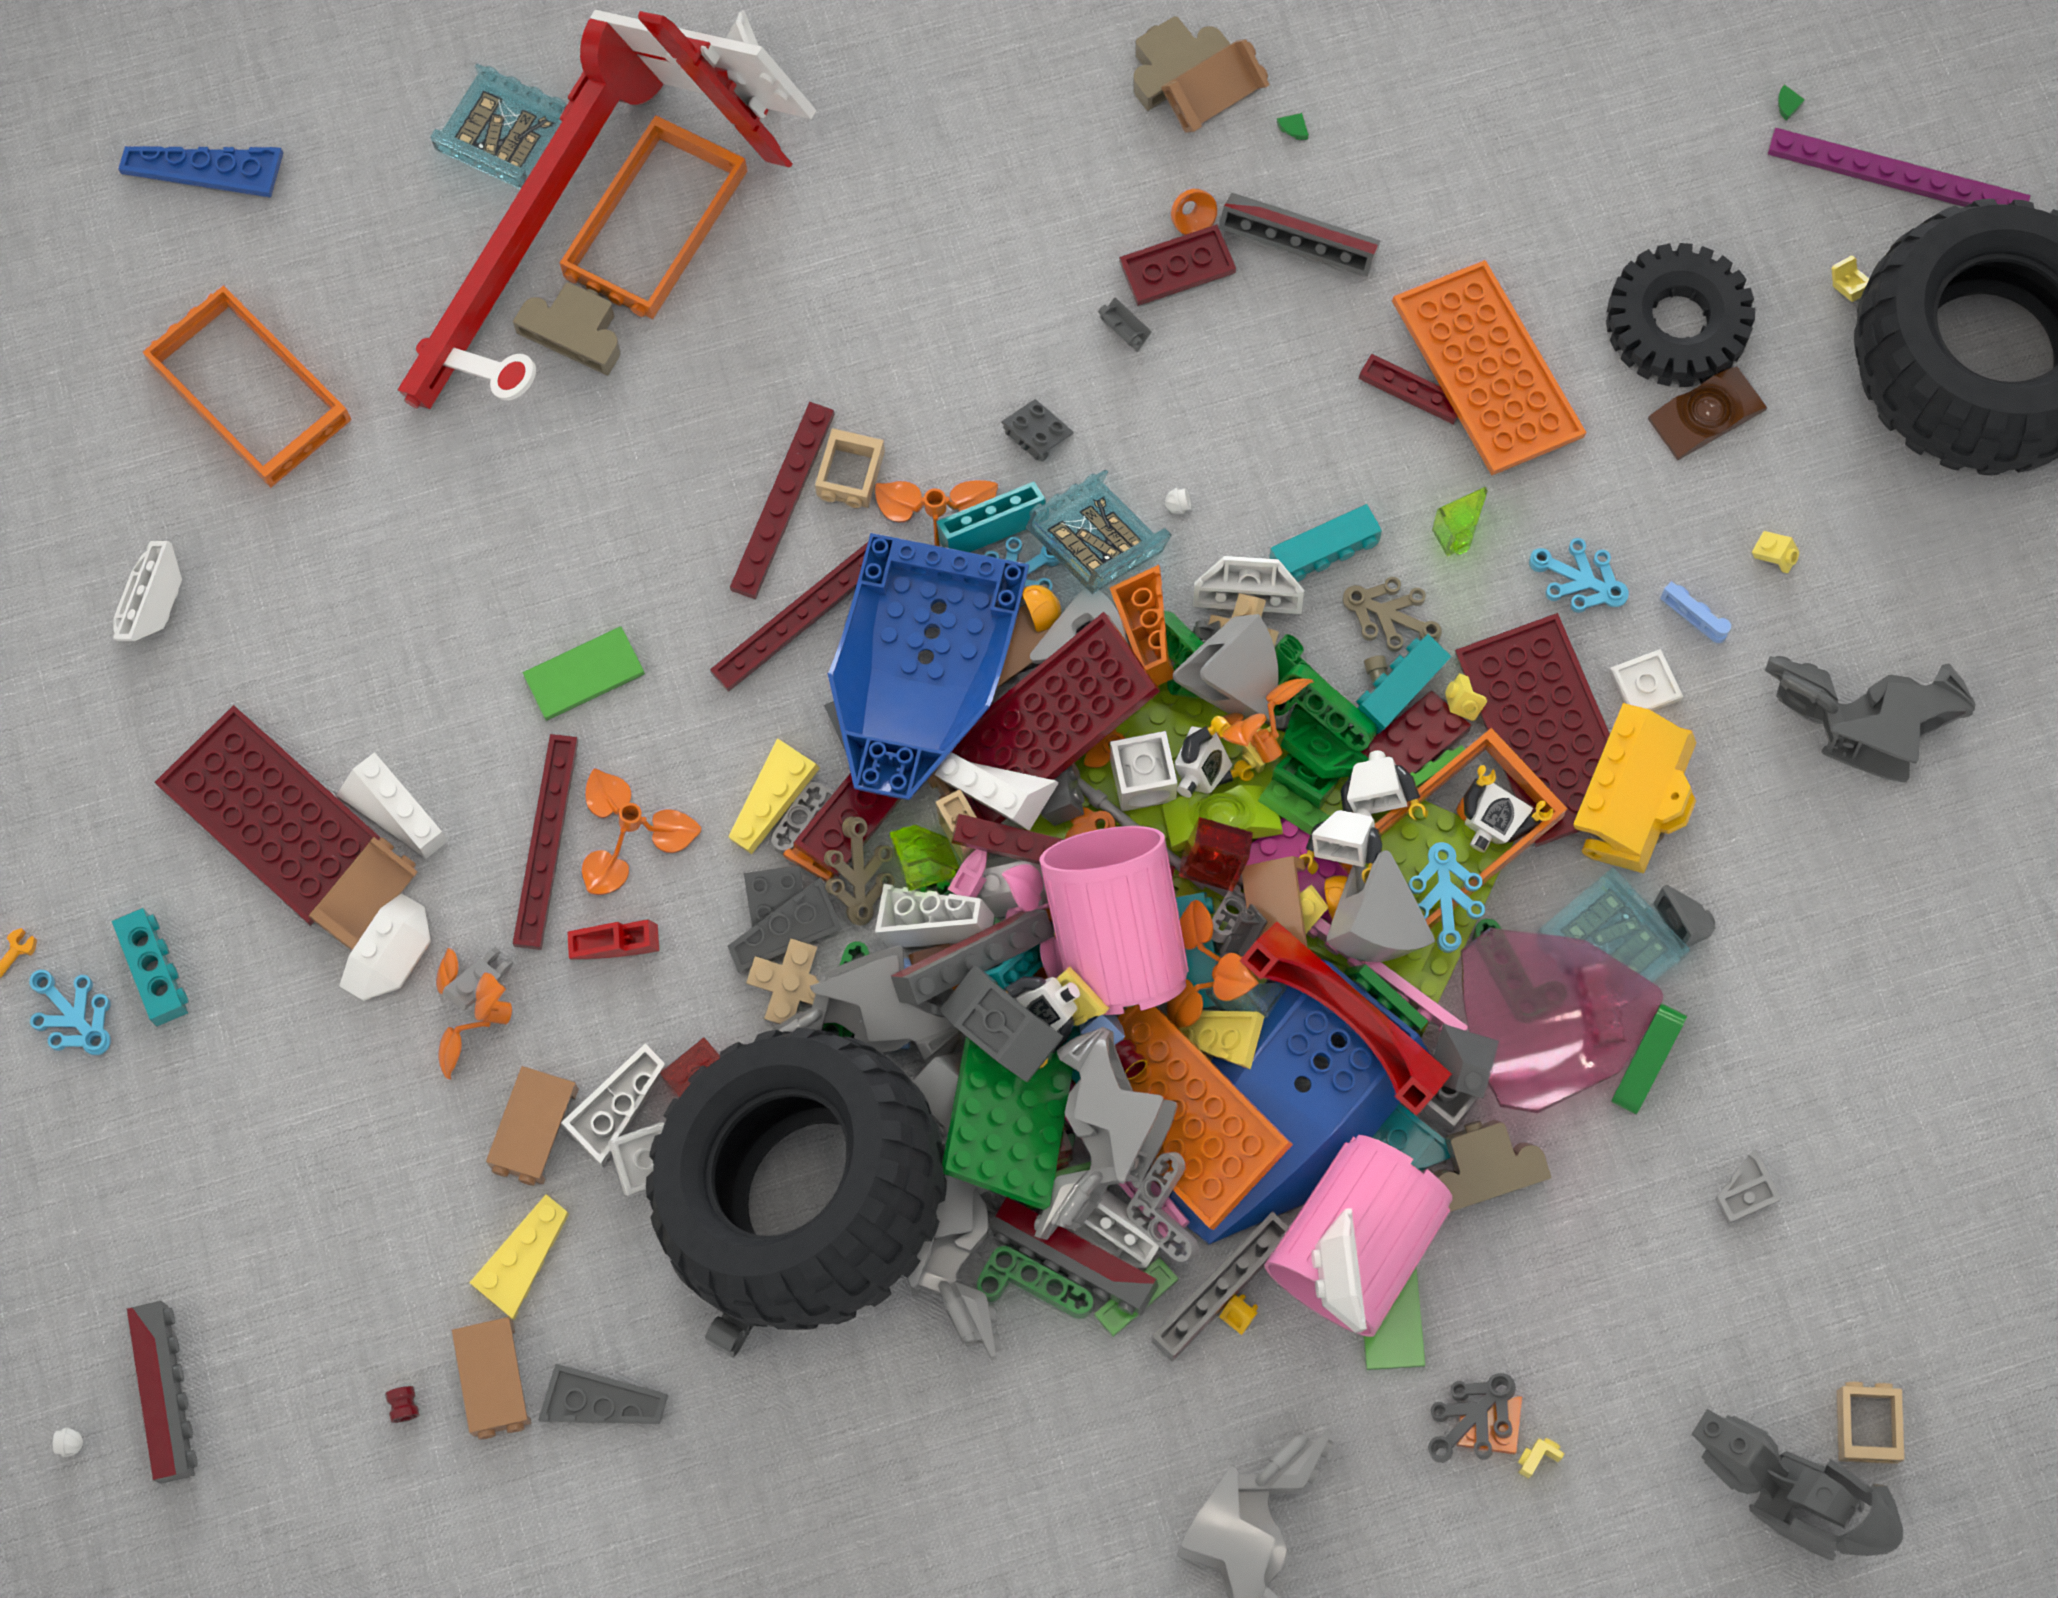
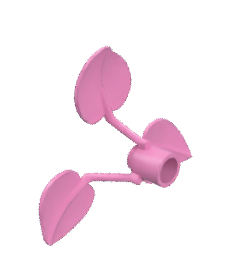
M1028 864L1017 865L1001 874L1008 883L1012 895L1019 906L1008 909L1006 919L1021 911L1028 912L1035 909L1045 910L1050 908L1049 903L1038 906L1039 901L1042 899L1040 893L1043 889V879L1034 866ZM1052 937L1040 943V956L1047 977L1057 978L1063 973L1057 939Z

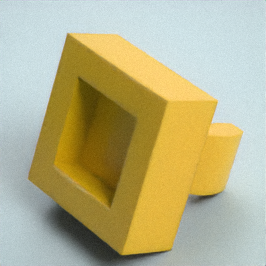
M1244 1294L1239 1297L1234 1295L1219 1316L1241 1335L1248 1329L1258 1314L1256 1312L1258 1305L1254 1304L1251 1308L1244 1302L1246 1297Z

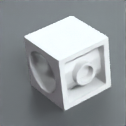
M1166 731L1111 741L1110 762L1122 812L1164 804L1176 799L1177 779Z

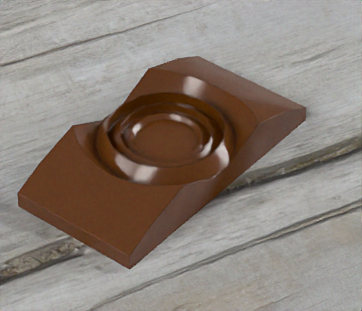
M1736 366L1713 375L1690 392L1676 396L1652 413L1648 420L1675 458L1680 460L1766 411L1767 406Z

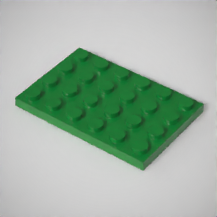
M966 1036L942 1161L945 1175L1042 1210L1050 1207L1065 1119V1109L1073 1072L1071 1066L1059 1059L1057 1051L1054 1054L1051 1053L1048 1056L1047 1064L1039 1068L1030 1081L1026 1082L997 1062Z

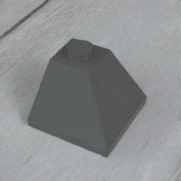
M1669 885L1661 888L1653 904L1682 951L1712 935L1716 929L1714 926L1716 923L1710 911H1705L1700 903Z
M1443 1024L1433 1057L1452 1073L1444 1083V1086L1483 1098L1499 1041Z

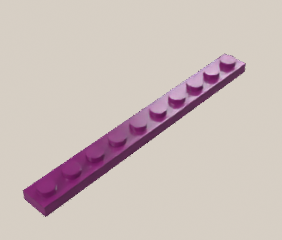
M1776 127L1767 155L1962 207L1981 199H1994L1997 204L2008 205L2014 199L2029 201L2031 196Z

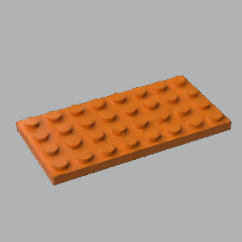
M1486 260L1393 297L1392 303L1491 476L1585 437L1587 432Z
M1139 1004L1128 1007L1124 1014L1118 1017L1125 1034L1123 1039H1130L1136 1046V1052L1142 1054L1148 1063L1141 1074L1135 1078L1128 1079L1133 1091L1160 1095L1164 1100H1171L1177 1103L1173 1123L1156 1159L1160 1155L1169 1152H1177L1184 1158V1173L1173 1190L1210 1229L1214 1230L1293 1144L1157 1006L1145 1010H1140ZM1172 1160L1167 1161L1169 1164L1167 1172L1174 1170L1171 1166Z

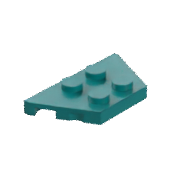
M1400 1103L1372 1137L1413 1159L1411 1165L1420 1171L1451 1158L1445 1138Z

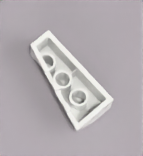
M375 752L352 769L336 795L425 859L448 842L439 827Z
M952 752L941 763L934 774L956 790L961 789L963 794L1029 831L1058 785V782L1055 780L971 763Z
M884 884L875 933L888 948L958 943L993 926L995 915L981 898L954 894L945 896L939 895L935 891H927L925 893L915 891L913 888L903 887V889L894 888L893 885Z

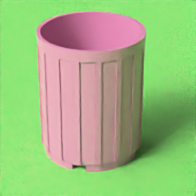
M1143 826L1105 828L1067 838L1043 852L1040 857V865L1063 972L1070 966L1097 994L1103 1003L1109 1007V1010L1102 1015L1124 1014L1123 1007L1139 1004L1140 1010L1149 1009L1179 995L1186 987L1185 979L1189 969L1164 834L1157 829Z
M1358 1135L1357 1138L1353 1137L1350 1143H1344L1280 1243L1266 1261L1264 1267L1268 1274L1283 1289L1301 1303L1331 1322L1354 1332L1322 1306L1321 1298H1317L1315 1281L1319 1280L1318 1268L1313 1267L1311 1256L1312 1250H1315V1245L1345 1209L1352 1208L1367 1326L1366 1330L1357 1334L1373 1337L1450 1212L1448 1206L1453 1199L1452 1194L1428 1169L1422 1173L1411 1165L1413 1159L1408 1155L1377 1139Z

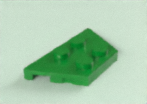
M1298 703L1295 704L1280 746L1311 769L1313 773L1322 779L1349 777L1352 775L1353 767L1357 763L1369 761L1368 757L1360 751L1353 750Z

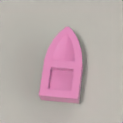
M977 849L973 851L960 866L948 890L956 895L977 898L987 880L982 877L987 863V852Z

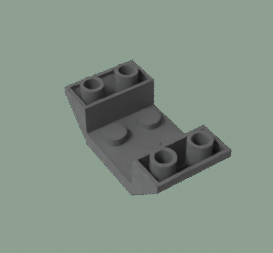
M974 965L940 1008V1011L957 1029L997 1062L1024 1081L1029 1082L1064 1036L1042 1018L1035 1016L997 985L998 982L977 965Z

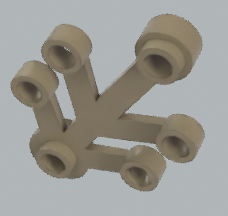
M1389 577L1384 584L1369 589L1354 585L1344 591L1343 604L1348 610L1356 612L1362 627L1361 634L1365 640L1372 641L1378 635V626L1370 621L1367 610L1377 614L1387 639L1386 646L1392 652H1398L1403 646V637L1396 633L1392 621L1418 632L1420 640L1429 634L1426 631L1427 628H1434L1436 633L1429 635L1436 642L1440 640L1442 629L1438 623L1434 621L1424 623L1397 611L1412 605L1421 606L1426 597L1423 589L1414 588L1410 591L1409 595L1384 603H1379L1372 599L1385 594L1396 595L1401 587V582L1398 578ZM1395 583L1397 588L1390 589L1388 584ZM1355 594L1359 595L1361 600L1355 601L1352 599V596ZM1414 594L1421 595L1422 599L1415 600L1412 596ZM1371 628L1375 633L1368 635L1365 630ZM1396 639L1400 644L1393 646L1390 641Z
M851 816L843 822L842 830L844 835L851 839L852 868L843 861L844 857L840 851H827L824 861L827 866L836 869L853 886L854 897L845 890L844 882L838 878H830L826 882L825 888L829 894L835 895L847 907L846 914L850 922L862 926L869 923L873 917V904L882 894L883 878L887 877V884L894 886L895 879L891 874L880 873L876 877L875 885L865 895V885L883 862H889L893 858V850L890 846H877L873 857L864 867L863 836L867 832V824L864 819ZM859 823L860 829L859 832L856 833L855 826ZM883 849L886 850V856L884 858H882L881 852ZM833 854H835L837 857L835 863L831 862V857ZM837 882L838 888L836 891H833L832 886ZM863 907V915L860 917L859 909Z

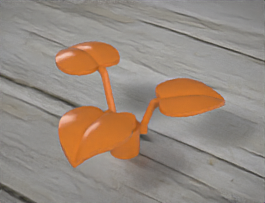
M985 480L966 481L956 485L950 492V498L946 497L945 493L937 488L928 490L924 497H922L919 488L915 484L906 481L876 483L875 485L878 507L883 515L893 522H907L911 519L913 511L920 512L925 506L926 513L933 517L935 546H940L936 521L945 514L946 505L952 510L959 509L960 512L996 497L998 491V483Z
M1313 679L1289 680L1278 685L1266 696V700L1269 702L1268 712L1271 732L1267 729L1256 732L1267 719L1264 714H1255L1243 720V714L1231 713L1223 716L1230 726L1222 733L1223 737L1218 735L1219 739L1224 738L1228 742L1246 747L1251 742L1263 763L1277 759L1283 751L1276 740L1279 734L1276 730L1274 707L1291 699L1308 684L1314 683Z
M594 768L586 784L585 799L587 807L594 815L600 818H606L613 812L619 815V826L621 829L613 856L605 850H597L591 852L584 859L582 877L587 892L595 895L608 894L616 891L626 882L629 866L625 861L617 859L626 832L636 831L643 824L648 831L653 832L652 842L658 849L666 853H676L685 849L701 833L700 825L682 812L665 809L653 815V826H651L647 822L646 817H641L640 807L635 803H630L631 789L629 785L615 775Z
M1199 900L1192 901L1180 918L1184 947L1190 950L1198 947L1201 952L1216 960L1218 965L1212 970L1214 982L1197 984L1193 987L1191 981L1185 979V989L1179 995L1167 1001L1168 1017L1178 1029L1193 1025L1201 1016L1203 999L1198 993L1199 990L1213 987L1217 998L1223 1001H1231L1245 995L1258 984L1250 970L1239 961L1242 958L1240 955L1228 953L1221 958L1204 947L1203 943L1210 941L1212 938L1213 922L1207 908Z
M447 948L438 968L436 986L440 994L443 993L444 988L458 974V959L452 948ZM484 973L476 988L475 1018L480 1020V1022L456 1026L454 1029L448 1027L441 1038L438 1058L440 1068L447 1079L452 1080L451 1073L460 1056L461 1031L482 1026L490 1027L491 1022L506 1025L510 1021L512 1014L511 1003L498 1001L506 988L491 973Z

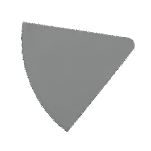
M1086 585L1030 654V659L1035 664L1043 663L1102 612L1109 615L1130 647L1131 644L1119 612L1111 600L1098 589Z
M1254 614L1233 617L1174 671V681L1228 714L1241 713L1244 716L1243 720L1255 714H1264L1267 718L1266 721H1270L1268 712L1269 702H1267L1266 696L1278 686V663L1272 638L1261 616Z
M1385 850L1378 854L1366 884L1361 875L1366 866H1352L1327 936V943L1344 955L1356 960L1383 962L1399 958L1435 942L1433 934L1407 882L1389 851Z
M962 1052L934 1058L912 1081L924 1094L931 1113L948 1129L961 1066Z

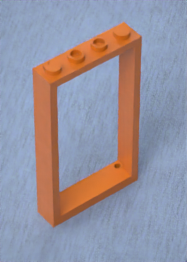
M655 115L559 262L563 276L572 283L578 282L587 289H592L598 294L601 293L607 296L612 303L618 306L623 304L631 308V311L640 317L647 316L654 319L747 173L745 158ZM661 139L730 174L652 296L646 301L578 267V265Z
M224 285L216 290L215 293H210L204 302L198 307H193L187 313V316L178 323L171 325L164 335L152 341L151 345L142 352L148 363L270 488L352 420L347 409ZM228 307L330 409L264 466L162 364L166 358Z
M1492 728L1418 788L1420 795L1418 801L1421 804L1486 750L1536 804L1540 801L1546 802V805L1542 808L1544 813L1549 812L1553 808L1551 819L1542 821L1479 874L1482 878V885L1564 818L1567 811L1566 806ZM1410 801L1407 802V807L1392 809L1375 823V828L1379 830L1380 836L1409 814ZM1340 863V866L1350 874L1353 865ZM1474 878L1469 884L1472 887H1476L1478 882ZM1465 886L1461 889L1468 897L1474 893L1468 891ZM1452 899L1454 910L1459 904ZM1441 906L1425 919L1430 929L1442 920Z

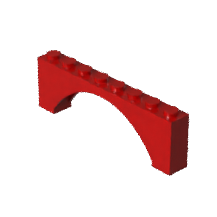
M1278 921L1260 936L1239 960L1259 979L1274 980L1298 989L1319 1001L1343 1019L1366 1042L1383 1065L1396 1092L1394 1097L1416 1116L1451 1076L1452 1073Z

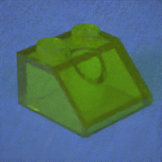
M1486 487L1437 509L1432 531L1447 557L1454 553L1460 555L1469 550L1488 490Z
M918 825L903 827L889 832L894 855L908 891L955 877L960 867L946 836Z

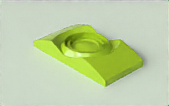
M1238 785L1224 793L1204 794L1194 792L1190 798L1181 796L1163 804V814L1171 850L1178 851L1283 834L1279 815L1258 801L1266 787Z

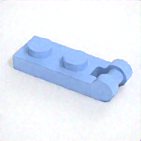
M1671 581L1664 588L1660 598L1713 642L1722 643L1725 641L1731 629L1729 620L1725 618L1718 619L1711 613L1707 605L1694 600L1681 585H1676Z

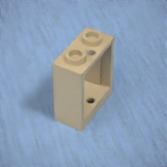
M832 428L815 483L817 496L827 502H844L852 508H869L885 453L884 440ZM835 450L871 458L862 490L826 482Z
M961 789L936 801L939 824L951 843L957 815L977 817ZM951 843L961 863L976 850Z
M1846 1382L1845 1386L1837 1390L1838 1460L1842 1462L1898 1464L1904 1461L1902 1389L1893 1388L1891 1383H1876L1875 1387H1863L1862 1382ZM1850 1397L1891 1398L1892 1447L1852 1446Z

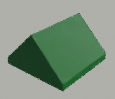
M1290 753L1274 768L1272 779L1286 786L1290 791L1309 801L1318 809L1322 808L1341 777L1322 779Z

